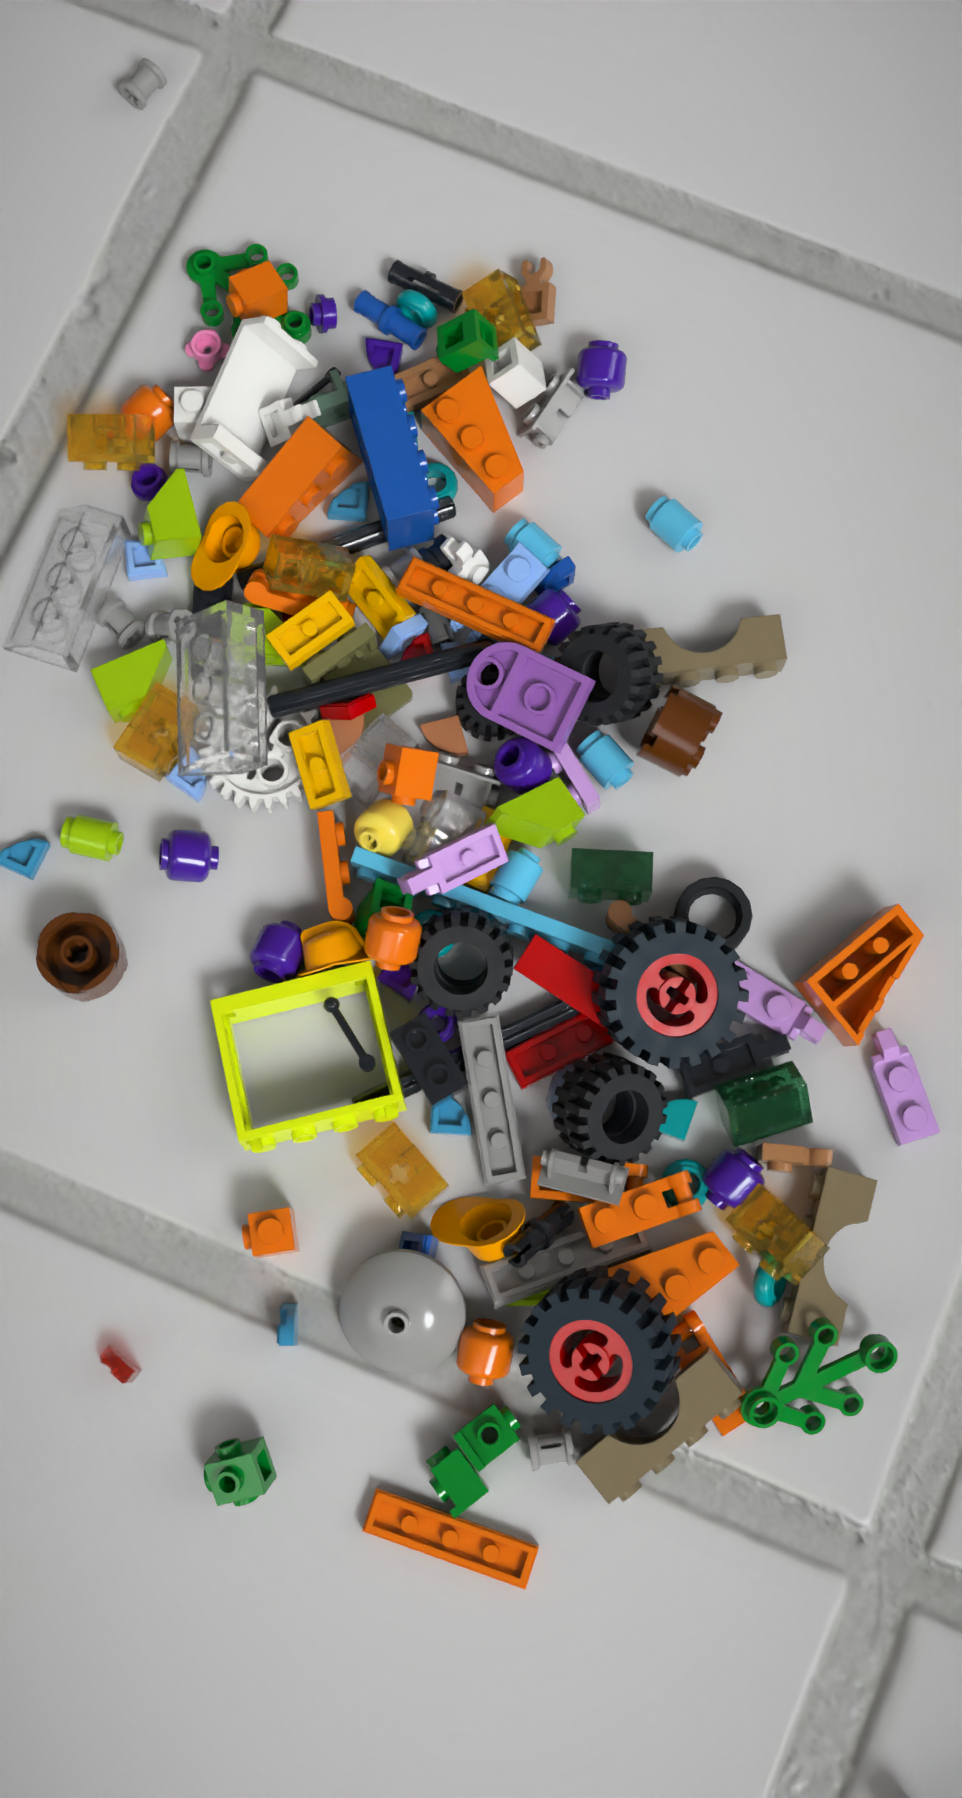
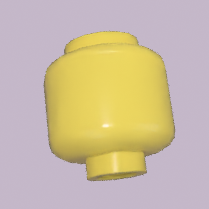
M380 799L373 802L356 819L354 834L361 848L384 857H390L410 839L414 826L409 812L403 805L393 803L391 799Z

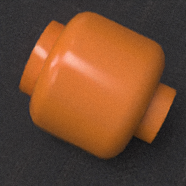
M157 384L152 388L149 385H140L121 405V414L126 419L122 427L138 442L143 437L150 442H157L174 425V401Z
M398 906L382 907L381 912L374 913L368 920L364 943L365 953L376 961L378 968L397 971L401 965L410 964L416 959L422 926L414 918V913L406 908Z
M478 1318L473 1321L472 1325L464 1328L458 1345L456 1364L459 1370L469 1375V1382L481 1386L493 1385L494 1380L504 1378L510 1372L515 1339L506 1330V1324L493 1319Z

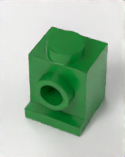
M473 308L436 327L437 356L444 366H448L455 373H459L488 358L492 362L499 359L496 327L476 309Z
M376 878L373 888L357 907L354 927L358 930L361 937L365 938L368 920L374 913L381 912V908L385 906H398L411 911L413 895L410 893L402 894L399 885Z
M493 1403L455 1432L453 1438L477 1471L480 1472L520 1440L515 1431L521 1425L506 1405L499 1410ZM494 1427L498 1431V1438L494 1443L483 1441L481 1433L484 1428Z
M445 1445L426 1460L430 1471L434 1475L429 1480L431 1486L443 1502H446L449 1498L454 1502V1505L449 1510L454 1519L489 1492V1487L459 1446L450 1451Z

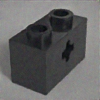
M426 1012L389 1033L390 1039L432 1109L468 1088V1082Z

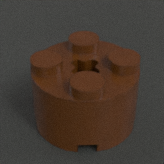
M672 684L664 696L667 701L664 706L657 708L639 745L641 748L636 756L678 777L681 775L687 777L692 768L696 769L706 750V747L700 745L701 741L704 742L708 734L714 732L723 712L717 710L716 705Z
M75 912L64 913L51 920L40 933L36 956L38 970L49 984L69 998L82 1002L100 998L118 985L127 969L126 950L121 938L106 921L97 915ZM81 950L87 956L83 962H80L76 956Z

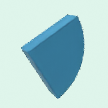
M369 481L353 483L337 497H334L328 508V519L366 522L370 490Z
M28 839L11 847H6L0 852V866L34 880L51 845L49 842L41 839Z
M450 1098L434 1109L431 1108L430 1134L471 1136L469 1118L461 1105L453 1098Z
M283 1303L279 1309L280 1325L277 1327V1344L279 1346L298 1345V1303Z

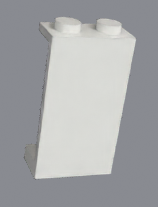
M260 316L242 319L189 440L241 480L255 481L269 464L260 456L267 435L258 410L284 399L296 370L316 368L319 361L307 351V347L302 342L293 339L282 330L281 324L274 318Z

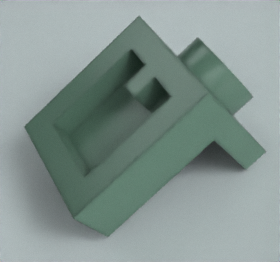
M337 369L329 371L333 392L317 393L311 396L308 401L301 403L303 405L317 400L321 415L313 418V420L324 428L351 419L348 409L346 380H341Z

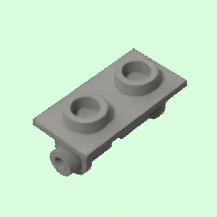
M573 368L561 375L554 373L547 380V389L543 391L545 395L539 404L534 403L523 415L521 421L525 425L517 435L521 438L531 433L534 436L533 443L541 449H545L547 445L554 443L556 437L566 424L565 421L556 415V412L559 411L566 418H569L584 398V389L577 384L575 379L569 380L575 371Z
M437 751L439 756L433 791L453 796L456 784L460 783L464 785L460 799L481 806H487L488 804L496 805L500 791L493 789L494 784L500 786L502 783L495 776L492 766L476 762L474 767L458 763L460 757L447 752Z
M555 1146L548 1149L544 1148L540 1163L543 1166L537 1185L619 1206L629 1173L628 1167H620L619 1162H615L613 1165L560 1151Z

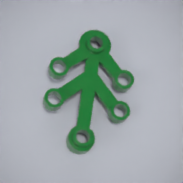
M252 244L246 249L245 253L220 257L212 250L203 249L196 251L188 258L186 264L187 274L192 282L201 286L203 304L201 305L200 312L206 325L216 327L225 318L223 307L217 301L216 285L229 292V277L232 275L228 272L252 268L268 261L267 249L263 245ZM256 254L263 256L262 259L257 261L252 260L251 257ZM283 263L277 267L276 271L280 277L284 274L293 275L291 279L283 280L288 290L294 289L299 283L297 268L290 263ZM204 264H210L206 269L199 268ZM210 310L218 311L216 316L210 317L206 315ZM287 311V313L274 318L281 324V329L293 339L305 344L311 338L310 319L303 312ZM233 316L234 323L231 326L233 339L242 321L239 316ZM294 322H300V323H302V324H301L299 327H297V328H293V327H290V326H289L291 323H294Z
M824 1317L817 1318L809 1326L808 1333L812 1341L793 1380L782 1386L780 1385L789 1365L797 1361L800 1351L789 1336H779L772 1341L770 1353L773 1356V1360L761 1385L750 1388L740 1400L742 1404L739 1406L740 1414L748 1424L758 1428H769L780 1421L800 1427L806 1434H817L824 1428L826 1422L819 1408L813 1404H807L798 1409L787 1405V1403L798 1398H804L839 1409L845 1416H855L862 1410L864 1405L863 1398L857 1390L851 1386H845L837 1390L825 1385L865 1366L874 1373L887 1372L897 1361V1349L886 1336L869 1334L861 1340L858 1350L820 1367L828 1348L838 1339V1330L829 1319ZM829 1328L824 1336L818 1337L820 1331ZM790 1347L786 1354L779 1355L783 1348ZM854 1397L850 1404L844 1405L847 1399ZM764 1402L760 1407H756L758 1404ZM816 1416L812 1422L806 1423L809 1417Z

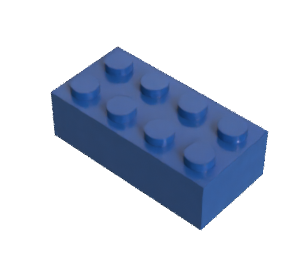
M391 365L346 376L349 415L389 551L434 540V525L439 524L437 513L439 502L434 485L429 486L426 475V473H429L424 450H418L416 442L418 431L413 414L407 413L405 402H408L402 378L395 380Z

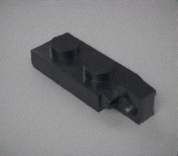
M762 1032L754 1035L749 1033L733 1039L730 1044L728 1042L717 1044L721 1052L713 1058L704 1053L700 1054L701 1064L691 1067L681 1061L680 1069H677L687 1098L690 1100L766 1073L767 1070L775 1067L772 1059L789 1053L791 1046L786 1034L765 1041Z

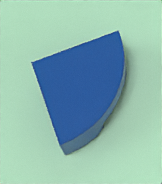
M567 556L550 568L546 577L534 589L538 596L545 589L550 588L557 592L560 588L564 589L574 583L576 566L571 558Z

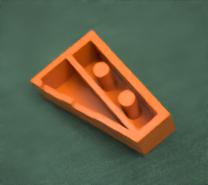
M480 366L421 409L422 431L487 507L495 513L523 491L524 470L484 371Z
M307 416L239 499L238 503L245 506L250 515L251 523L266 537L280 543L283 539L290 537L297 529L299 523L363 461L330 431Z
M899 903L883 907L793 984L843 1046H859L865 1036L863 1033L875 1013L881 1009L885 1002V996L894 981L899 979L923 939L924 934Z
M714 1231L608 1268V1276L612 1277L621 1268L630 1271L627 1281L634 1285L642 1277L650 1283L645 1292L652 1299L660 1292L667 1300V1303L661 1310L662 1313L667 1315L674 1312L675 1316H677L740 1264Z

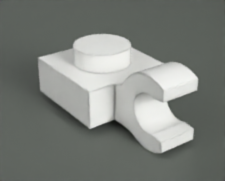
M291 397L278 400L258 410L271 447L286 443L307 416L313 419L321 415L317 400L294 406Z
M449 536L440 546L442 552L453 564L448 572L481 586L494 571V568L481 549L469 545L466 541L458 544L453 536Z

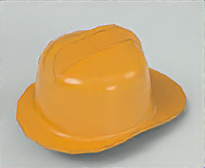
M236 501L226 502L213 512L208 521L204 536L191 565V578L195 586L203 591H213L222 587L233 574L240 569L248 567L257 558L261 545L260 533L251 523L250 515L242 504Z
M339 920L327 921L305 929L301 933L305 969L297 973V976L314 973L334 965L373 959L365 953V942L354 926Z
M461 1197L439 1207L432 1216L430 1228L433 1236L440 1242L464 1246L478 1259L491 1262L504 1258V1246L522 1233L520 1226L524 1222L526 1211L523 1204L516 1199Z

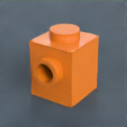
M268 260L252 268L241 269L235 275L230 276L229 295H226V302L234 317L239 316L241 320L260 316L276 318L287 313L288 288Z
M386 743L383 760L377 769L378 791L392 795L391 802L402 805L415 806L416 799L431 801L439 753L422 748Z
M286 1207L247 1214L248 1224L242 1225V1237L245 1250L252 1249L253 1257L263 1258L300 1252L293 1209Z

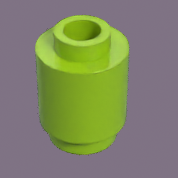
M80 814L76 817L68 816L65 819L60 835L61 847L68 848L70 853L107 862L111 860L113 855H119L124 840V834L119 831L118 823Z

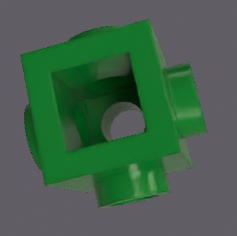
M264 1436L240 1442L239 1438L223 1441L215 1447L214 1453L204 1464V1482L208 1491L213 1492L217 1506L232 1502L234 1506L249 1504L260 1495H264L277 1477Z

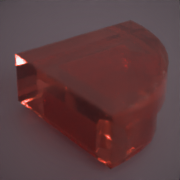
M110 1344L99 1356L100 1362L107 1365L111 1369L110 1373L122 1384L132 1383L142 1371Z

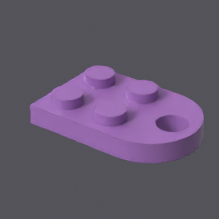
M501 642L485 648L476 656L469 668L466 686L472 705L482 716L560 754L596 681L523 645L513 642ZM490 664L497 665L499 669L497 681L492 685H484L481 680L483 669Z

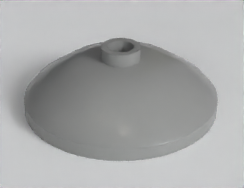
M391 1249L367 1258L352 1272L342 1291L340 1320L350 1345L368 1363L392 1373L414 1374L439 1365L455 1350L465 1327L466 1303L458 1281L441 1262L419 1251ZM400 1317L404 1321L405 1326H394L391 1318Z

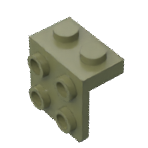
M364 623L359 628L352 627L337 639L338 643L327 651L320 650L310 657L302 671L308 686L390 663L377 647L376 634L367 623ZM407 684L371 693L375 696L377 707L364 713L365 729L361 737L412 700V690ZM353 697V698H350V699H346V700H342V701H338V702H348V701H350V700H352V699H355L356 697Z

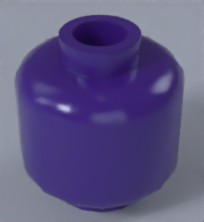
M604 340L590 341L588 347L583 348L578 353L576 382L584 391H588V398L609 400L611 393L619 392L624 388L627 357L623 351L618 349L619 345L617 343Z
M550 588L545 589L527 606L555 620V626L547 640V643L551 646H559L568 638V635L580 626L578 614L582 610L561 588L557 592Z
M515 737L505 742L497 751L493 763L494 773L499 781L519 795H523L547 783L553 768L550 756L534 741L525 737Z
M175 829L169 833L168 838H161L159 870H165L169 880L204 882L210 870H217L219 847L211 845V839L207 832Z
M290 921L269 923L262 927L249 953L251 963L254 965V972L259 977L272 983H281L283 980H290L297 976L304 962L301 928Z
M737 1147L735 1151L730 1149L722 1150L702 1175L703 1182L709 1189L705 1195L706 1198L723 1211L728 1206L737 1210L745 1209L765 1184V1179L761 1173L764 1167L752 1155L740 1147Z

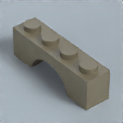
M780 614L741 618L736 634L729 643L718 650L704 653L692 652L680 647L668 636L663 627L642 629L647 634L645 641H653L657 647L653 651L655 657L661 656L662 665L657 666L658 673H663V682L656 684L658 689L661 685L676 684L681 688L692 687L699 684L700 681L715 679L717 683H729L737 680L739 676L754 675L757 679L770 678L782 671L787 660Z
M829 1166L822 1169L820 1175L814 1174L808 1193V1198L814 1199L810 1216L804 1214L798 1234V1239L804 1240L800 1256L794 1255L788 1274V1280L794 1281L790 1298L784 1296L779 1309L778 1321L783 1322L781 1332L812 1341L808 1333L809 1326L815 1319L824 1317L829 1319L838 1330V1339L832 1345L838 1346L848 1304L835 1294L826 1279L824 1255L830 1240L839 1230L848 1225L868 1221L878 1180ZM829 1328L820 1331L818 1337L824 1336Z
M710 1347L677 1373L675 1381L679 1392L680 1406L675 1419L667 1428L648 1437H633L616 1431L615 1434L602 1435L579 1454L575 1463L608 1504L617 1497L622 1502L626 1501L642 1487L639 1481L641 1477L651 1469L655 1474L660 1473L674 1461L675 1456L672 1452L684 1442L688 1447L694 1445L709 1431L705 1425L716 1415H719L723 1420L742 1404L738 1399L743 1394L742 1385Z

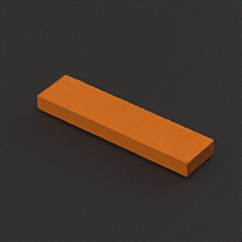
M414 556L395 589L398 596L495 640L517 643L539 654L542 652L555 626V620Z
M378 1487L375 1490L362 1529L363 1532L522 1589H526L539 1549L537 1544L459 1516L454 1519L448 1512Z

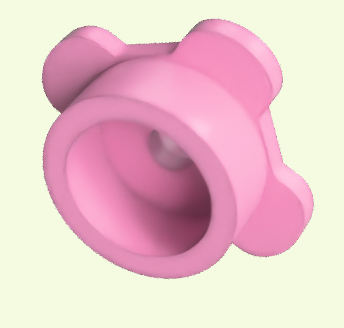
M205 329L197 332L191 342L186 344L185 352L187 356L196 359L202 371L209 372L214 369V364L221 359H225L230 346L227 343L221 342L215 330ZM206 348H211V351L209 353H206L204 350Z

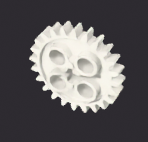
M257 685L255 696L251 697L243 688L241 689V700L238 702L228 695L226 697L229 705L227 710L217 706L214 708L219 718L218 721H205L207 728L212 734L200 735L202 743L209 746V748L200 750L199 755L202 760L210 761L202 766L205 775H214L209 781L212 788L216 789L223 786L220 794L224 800L229 799L235 794L234 804L236 808L240 809L246 800L249 801L252 813H256L260 803H265L268 812L272 813L274 802L279 801L282 807L287 810L289 809V797L293 796L300 803L303 801L300 790L304 786L292 746L283 745L281 741L289 732L315 723L319 718L316 709L273 718L269 713L267 697L279 693L275 685L272 687L269 695H264L261 686ZM259 717L265 720L264 725L258 730L252 731L245 728L248 721L252 718ZM281 719V723H279L275 728L274 732H272V726L275 720ZM268 742H270L272 750H264L260 756L257 748H265ZM236 752L248 754L246 761L241 765L234 766L228 763L229 758ZM257 765V772L252 780L247 779L248 775L252 773ZM278 767L284 770L282 777L277 781L271 782L264 779L265 773L271 768Z

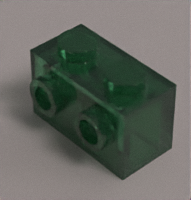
M572 848L569 864L568 898L577 899L578 902L587 904L600 903L602 900H623L630 906L641 905L642 902L649 901L653 881V852Z
M793 1061L714 1085L721 1123L734 1148L813 1123L808 1087Z

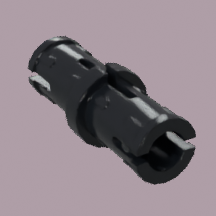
M396 260L388 273L387 279L389 283L403 289H412L420 292L432 303L449 310L453 314L459 310L463 302L464 291L436 279V274L430 271L423 273L402 263L400 260ZM417 280L435 290H438L439 292L434 293L416 283H413V281Z
M561 1200L555 1201L540 1217H534L524 1224L523 1232L512 1242L504 1246L503 1253L505 1258L515 1250L518 1252L508 1260L509 1264L516 1268H522L538 1251L548 1249L554 1244L555 1236L566 1226L570 1225L575 1218L573 1210L563 1218L560 1216L570 1208L566 1202Z

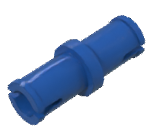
M363 290L357 296L353 305L354 312L361 314L378 325V331L386 336L390 334L395 336L413 350L420 348L427 336L426 328L419 326L402 315V310L395 305L388 306L371 295L367 290Z

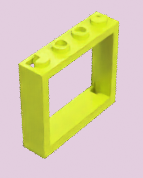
M370 960L210 1000L238 1141L245 1151L252 1150L253 1153L271 1151L276 1148V1143L291 1139L294 1143L311 1141L317 1138V1133L331 1129L336 1133L351 1131L358 1127L359 1122L374 1119L375 1122H386L399 1116L398 1112L407 1110L376 976ZM366 991L390 1095L254 1129L232 1024L324 1002L327 997L340 998Z

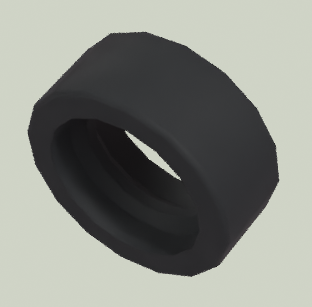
M719 877L702 878L687 886L676 903L673 916L689 921L690 907L696 899L709 894L724 897L731 903L736 914L735 927L729 935L724 937L727 940L724 944L736 949L749 932L753 917L750 901L744 891L730 880Z

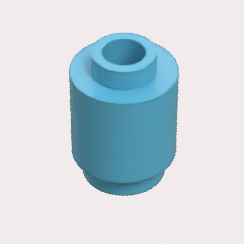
M662 496L646 513L645 519L650 523L649 528L677 553L684 549L686 551L692 550L703 536V533L700 532L703 523L676 499L670 500L667 496Z
M522 519L512 527L505 537L504 543L509 546V552L520 542L548 569L562 560V557L559 555L562 546L535 522L529 523L526 519Z
M600 730L588 736L576 750L581 756L580 762L604 789L613 786L617 790L634 775L631 771V768L634 766L633 760L610 735H604Z
M519 848L518 852L508 851L507 857L509 861L499 866L489 883L492 888L488 895L516 906L525 903L540 878L543 869L538 864L540 858L524 848Z

